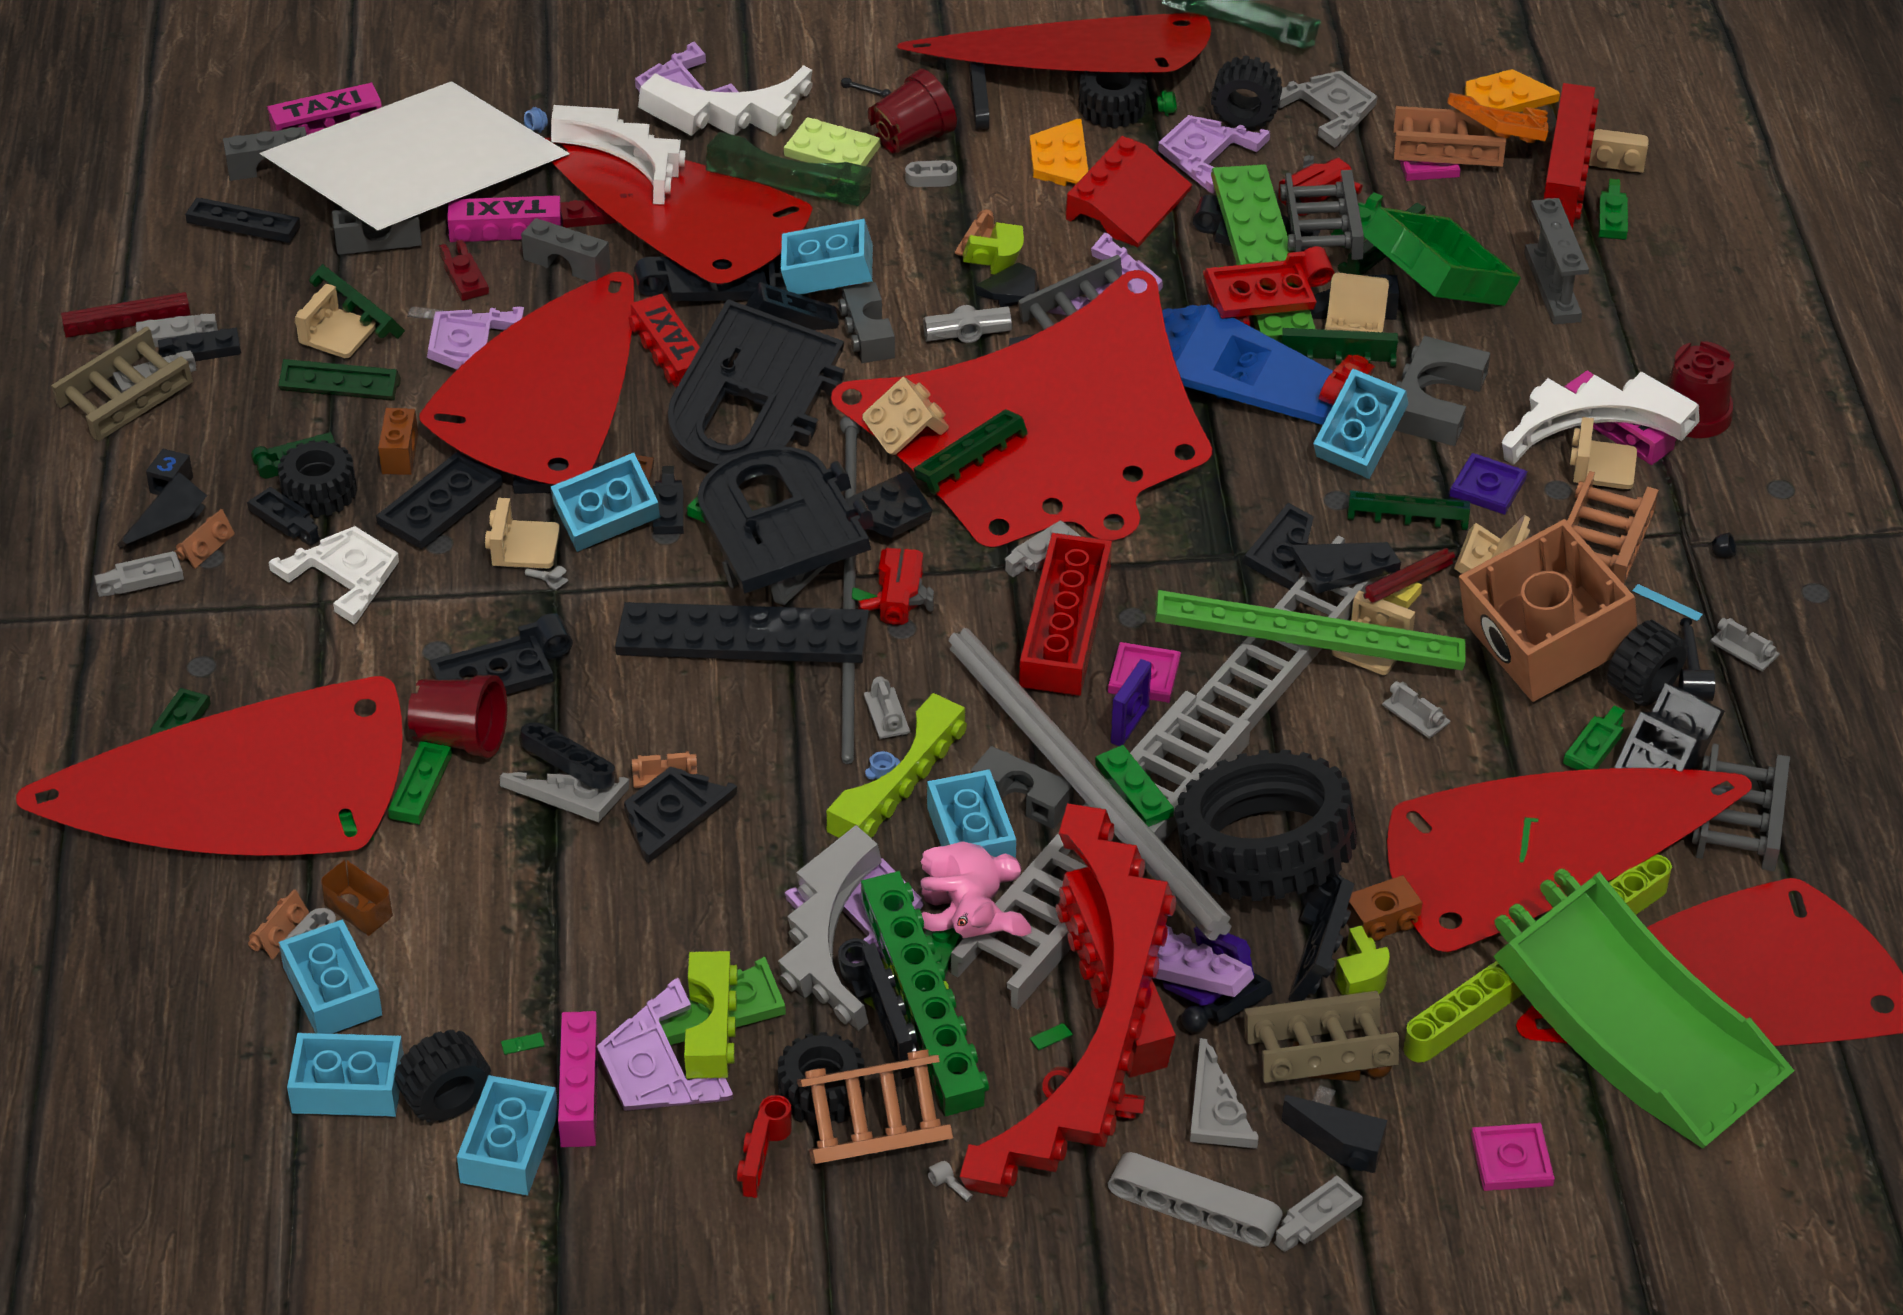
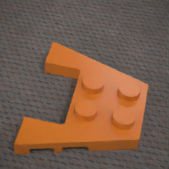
M1455 93L1449 94L1447 101L1449 105L1491 129L1499 137L1510 138V135L1519 136V139L1529 143H1535V140L1546 141L1548 134V112L1545 110L1524 107L1523 113L1482 106L1471 96Z

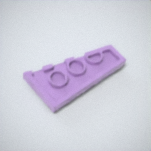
M1167 926L1168 935L1165 946H1160L1157 955L1159 957V969L1155 978L1232 997L1240 993L1254 979L1250 966L1224 953L1216 955L1213 953L1212 947L1206 944L1198 946L1192 943L1191 937L1183 933L1176 935L1173 933L1172 928Z

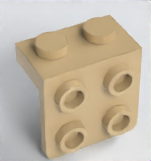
M1596 129L1593 135L1589 166L1643 173L1649 142L1648 137L1640 134Z
M1346 273L1333 274L1325 330L1383 332L1389 281L1386 278Z
M327 283L313 295L312 299L295 316L299 343L342 358H349L376 329V322L373 320L368 326H364L360 323V315L339 309L336 286Z
M904 376L863 413V420L890 455H896L926 426L940 435L949 428L943 419L946 415L935 402L931 403L928 399L931 396L930 392L920 382L914 384Z
M1582 417L1581 427L1574 428L1572 445L1577 446V448L1572 447L1570 465L1575 466L1573 482H1585L1589 471L1595 472L1593 485L1617 489H1632L1637 448L1630 445L1593 441L1594 418Z
M498 498L496 510H491L490 528L492 529L491 531H486L485 547L486 549H491L492 566L551 568L554 565L560 525L556 522L512 520L510 498Z
M1524 515L1501 539L1475 523L1468 531L1454 569L1463 574L1524 541L1530 532V529L1527 528L1530 518Z
M1360 590L1355 595L1351 621L1413 631L1415 611L1383 599L1371 603L1369 599H1364L1363 594L1365 592ZM1332 650L1333 656L1381 675L1388 674L1397 661Z

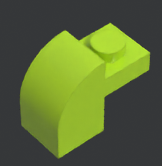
M996 222L990 238L970 235L963 252V262L989 265L991 274H997L1014 265L1024 243L1023 226Z
M1362 925L1349 928L1347 942L1349 956L1337 959L1334 981L1341 995L1377 991L1380 994L1387 981L1390 958L1389 950L1387 947L1376 949L1373 938L1367 937Z

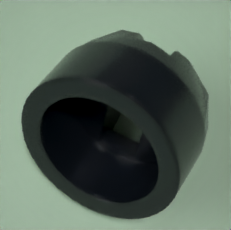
M1730 532L1720 534L1712 541V551L1716 556L1728 558L1736 555L1735 540Z

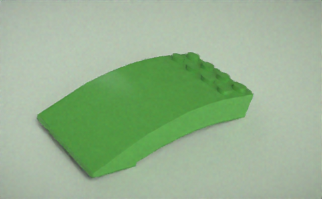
M1559 869L1555 872L1554 879L1560 888L1556 886L1554 881L1552 882L1548 879L1540 885L1541 892L1553 909L1535 921L1523 906L1516 903L1509 909L1510 917L1515 922H1512L1511 919L1503 914L1495 919L1496 928L1508 944L1493 957L1536 1010L1586 1062L1639 1107L1703 1149L1795 1070L1750 1017L1746 1019L1719 998L1659 942L1600 871L1580 886L1568 870Z

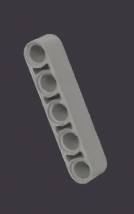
M1132 1152L1124 1153L1121 1156L1108 1182L1111 1192L1124 1200L1257 1247L1269 1245L1283 1216L1280 1207L1267 1199Z

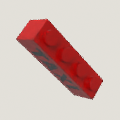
M663 294L631 303V316L628 317L631 330L638 333L643 347L650 350L656 366H661L667 382L672 383L677 388L699 350V345Z

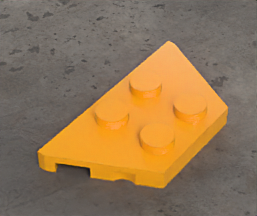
M1514 69L1469 80L1465 84V95L1473 97L1480 105L1514 112H1522L1524 107L1537 108L1559 102L1560 98L1559 91Z
M1075 119L1030 135L1029 145L1033 178L1052 181L1055 184L1066 186L1067 182L1077 184L1088 172L1082 119Z

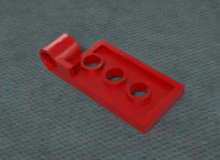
M1315 246L1305 251L1288 253L1285 261L1206 268L1204 278L1221 318L1314 309L1317 301L1311 287L1327 284L1332 280L1335 272L1325 249ZM1287 283H1294L1298 288H1293ZM1265 285L1268 289H1271V291L1265 290L1261 286ZM1234 288H1239L1246 293H1239Z

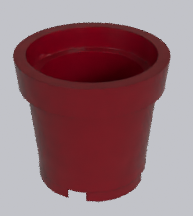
M918 69L905 79L903 85L868 108L870 126L875 124L879 131L875 136L880 138V144L892 154L902 152L933 136L941 137L954 131L957 126L956 112L947 91L940 81L926 69Z
M1701 341L1698 346H1691V343L1681 346L1675 354L1672 371L1666 385L1699 404L1700 422L1686 437H1714L1726 431L1732 422L1733 399L1731 397V384L1734 361H1731L1728 350L1712 342Z
M477 675L472 679L457 680L420 679L416 683V686H420L418 693H411L408 705L409 729L416 732L417 736H412L415 742L423 741L464 749L470 755L491 758L497 753L504 738L508 712L507 694L504 683L499 676Z

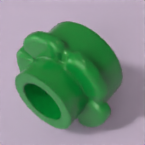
M1162 91V96L1157 97L1159 112H1165V115L1168 117L1170 113L1177 112L1176 96L1174 91Z

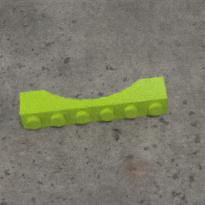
M932 693L916 711V737L904 759L894 769L879 779L860 787L844 790L826 810L827 832L840 838L857 825L872 838L876 834L879 825L886 818H890L902 799L908 798L911 795L914 786L919 780L928 776L935 762L939 758L945 757L951 744L964 735L967 728L965 707Z

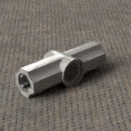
M963 305L955 309L951 314L924 317L923 328L926 342L958 338L964 343H972L977 341L983 334L1012 330V321L1009 306L976 310L973 306Z

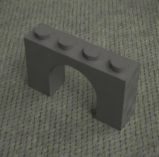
M1424 336L1420 345L1413 348L1411 364L1406 363L1404 367L1403 381H1398L1396 384L1397 387L1406 390L1408 406L1395 431L1456 446L1464 427L1466 406L1431 397L1422 388L1432 384H1450L1480 392L1488 375L1491 353Z

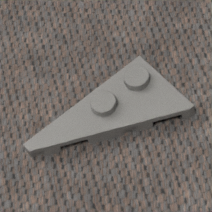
M513 772L500 775V786L587 819L600 822L628 791L629 779L619 777V783H614L613 786L606 789H597L588 786L571 775L547 774V780L527 779V773Z
M1200 1038L1190 1142L1257 1148L1258 1134L1256 1131H1252L1246 1119L1247 1113L1243 1105L1238 1102L1237 1093L1227 1074H1223L1217 1063L1218 1056L1213 1047L1208 1044L1207 1039Z

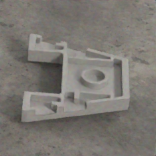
M1336 71L1310 77V82L1306 83L1288 82L1287 87L1282 88L1278 107L1282 108L1301 98L1312 105L1313 108L1326 115L1331 121L1319 127L1318 136L1335 148L1376 106L1377 95L1343 71Z

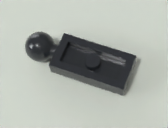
M1254 973V979L1235 997L1222 995L1212 1004H1198V1006L1186 1008L1181 1016L1182 1025L1187 1031L1198 1033L1206 1028L1210 1018L1219 1023L1229 1020L1236 1013L1249 1006L1256 1005L1261 999L1272 994L1271 982Z

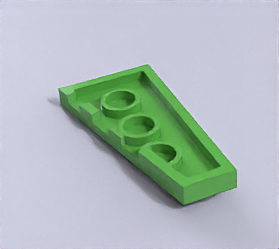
M765 957L755 961V966L745 971L738 969V984L731 985V991H736L737 1011H730V1017L735 1016L736 1027L786 1014L785 1003ZM688 998L691 1009L660 1022L670 1045L684 1042L686 1029L697 1026L705 1021L711 1014V1011L706 1006L691 1001Z

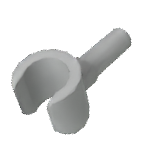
M557 566L551 572L529 568L525 570L526 576L546 581L550 588L555 590L568 582V579L562 577L566 573V569L562 566Z
M941 1161L929 1167L931 1172L928 1173V1178L935 1187L946 1182L965 1201L968 1202L973 1197L954 1177L953 1170L948 1162Z

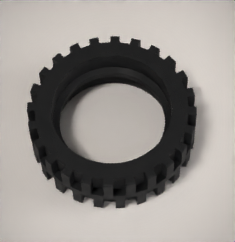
M1281 749L1280 753H1269V750H1259L1258 755L1247 756V753L1237 755V759L1230 762L1224 759L1217 762V767L1213 770L1206 768L1199 773V780L1191 779L1186 785L1187 792H1181L1177 799L1178 805L1175 806V816L1183 863L1186 865V869L1193 877L1195 876L1203 888L1210 885L1211 892L1218 895L1227 892L1232 899L1240 900L1242 896H1251L1252 901H1262L1265 896H1275L1276 900L1285 898L1286 893L1296 891L1297 895L1307 892V887L1310 885L1320 886L1326 883V876L1329 874L1336 876L1342 870L1341 862L1349 863L1353 857L1352 850H1355L1357 846L1354 809L1347 778L1342 777V772L1338 767L1333 766L1329 768V761L1321 757L1313 760L1312 755L1309 753L1301 752L1300 755H1293L1291 750ZM1265 811H1294L1313 817L1304 825L1292 831L1265 838H1240L1220 832L1224 827L1240 818Z

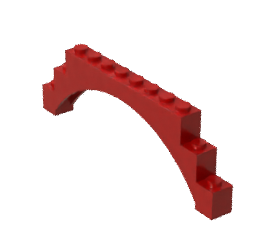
M1067 803L1059 830L1064 848L1076 852L1090 869L1106 898L1112 922L1114 941L1113 974L1106 1007L1097 1031L1084 1055L1057 1090L1030 1115L1004 1133L978 1146L968 1145L959 1177L965 1188L969 1191L1007 1197L1010 1186H1014L1017 1180V1165L1056 1172L1059 1161L1065 1159L1067 1141L1105 1147L1108 1136H1113L1115 1132L1116 1115L1114 1113L1117 1103L1121 1104L1124 1099L1125 1084L1123 1080L1125 1073L1130 1072L1133 1066L1134 1040H1139L1141 1036L1142 1020L1140 1018L1143 1008L1147 1009L1150 1003L1151 990L1149 985L1151 977L1155 978L1158 973L1159 957L1157 955L1160 946L1164 947L1167 940L1168 928L1166 922L1168 915L1172 916L1174 914L1176 897L1172 895L1168 882L1142 878L1145 860L1141 858L1137 845L1112 841L1114 823H1111L1106 809Z

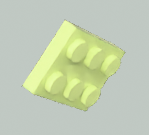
M807 117L784 146V156L858 177L881 144L879 137Z

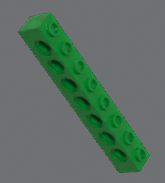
M900 871L861 880L862 904L886 966L892 970L896 983V992L898 996H902L907 1013L906 1018L908 1023H912L918 1049H928L929 1056L939 1055L940 1062L927 1064L944 1116L984 1106L985 1092L989 1091L988 1080L985 1072H979L977 1068L978 1057L974 1044H968L965 1038L967 1035L965 1021L962 1016H957L954 1010L956 1008L954 993L951 988L946 989L944 985L945 972L940 961L935 962L933 957L935 949L930 935L925 936L923 932V916L920 909H914L912 904L914 896L910 883H904ZM943 1044H949V1045H951V1046L946 1047V1046H942V1045H943ZM953 1072H961L962 1074H953Z

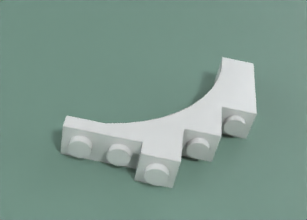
M803 65L790 79L780 84L746 92L700 90L673 82L655 73L640 87L638 107L691 136L700 128L703 129L707 123L732 136L741 129H745L749 123L776 136L781 130L787 129L793 119L791 111L796 106L798 100L810 93L813 86L811 82L813 70Z
M553 106L551 142L595 148L631 163L645 174L654 187L653 204H664L665 194H671L672 177H678L679 167H685L686 151L680 150L681 140L654 138V135H649L650 124L624 123V120L619 119V109Z
M1640 372L1634 379H1630L1625 384L1623 391L1594 375L1587 383H1583L1578 388L1576 394L1547 378L1530 395L1531 411H1528L1523 416L1521 423L1514 431H1509L1502 441L1504 460L1514 465L1532 445L1559 431L1580 426L1582 417L1594 418V423L1623 422L1647 426L1682 441L1700 422L1699 404L1643 372Z

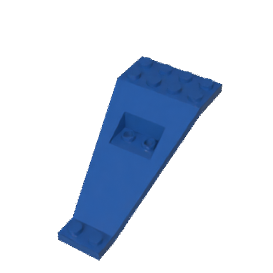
M1209 304L1162 310L1172 354L1185 387L1214 394L1217 399H1232L1321 425L1324 424L1333 406L1319 400V395L1326 379L1333 372L1332 370L1233 317L1221 318L1218 309Z

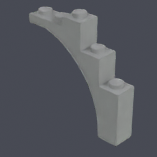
M855 825L796 872L800 885L798 891L806 902L787 916L791 929L789 935L797 946L779 959L778 963L782 973L780 980L789 991L793 992L796 990L804 999L813 992L821 1003L825 1004L828 1002L833 1007L834 1013L842 1023L847 1024L849 1022L859 1031L868 1024L865 1007L841 984L835 972L833 942L836 926L847 900L861 880L882 863L878 844Z

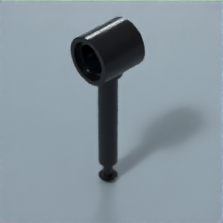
M1683 618L1680 620V625L1682 626V639L1688 645L1687 669H1681L1678 688L1704 701H1713L1715 694L1714 670L1700 669L1694 629L1690 626L1692 620L1690 618Z

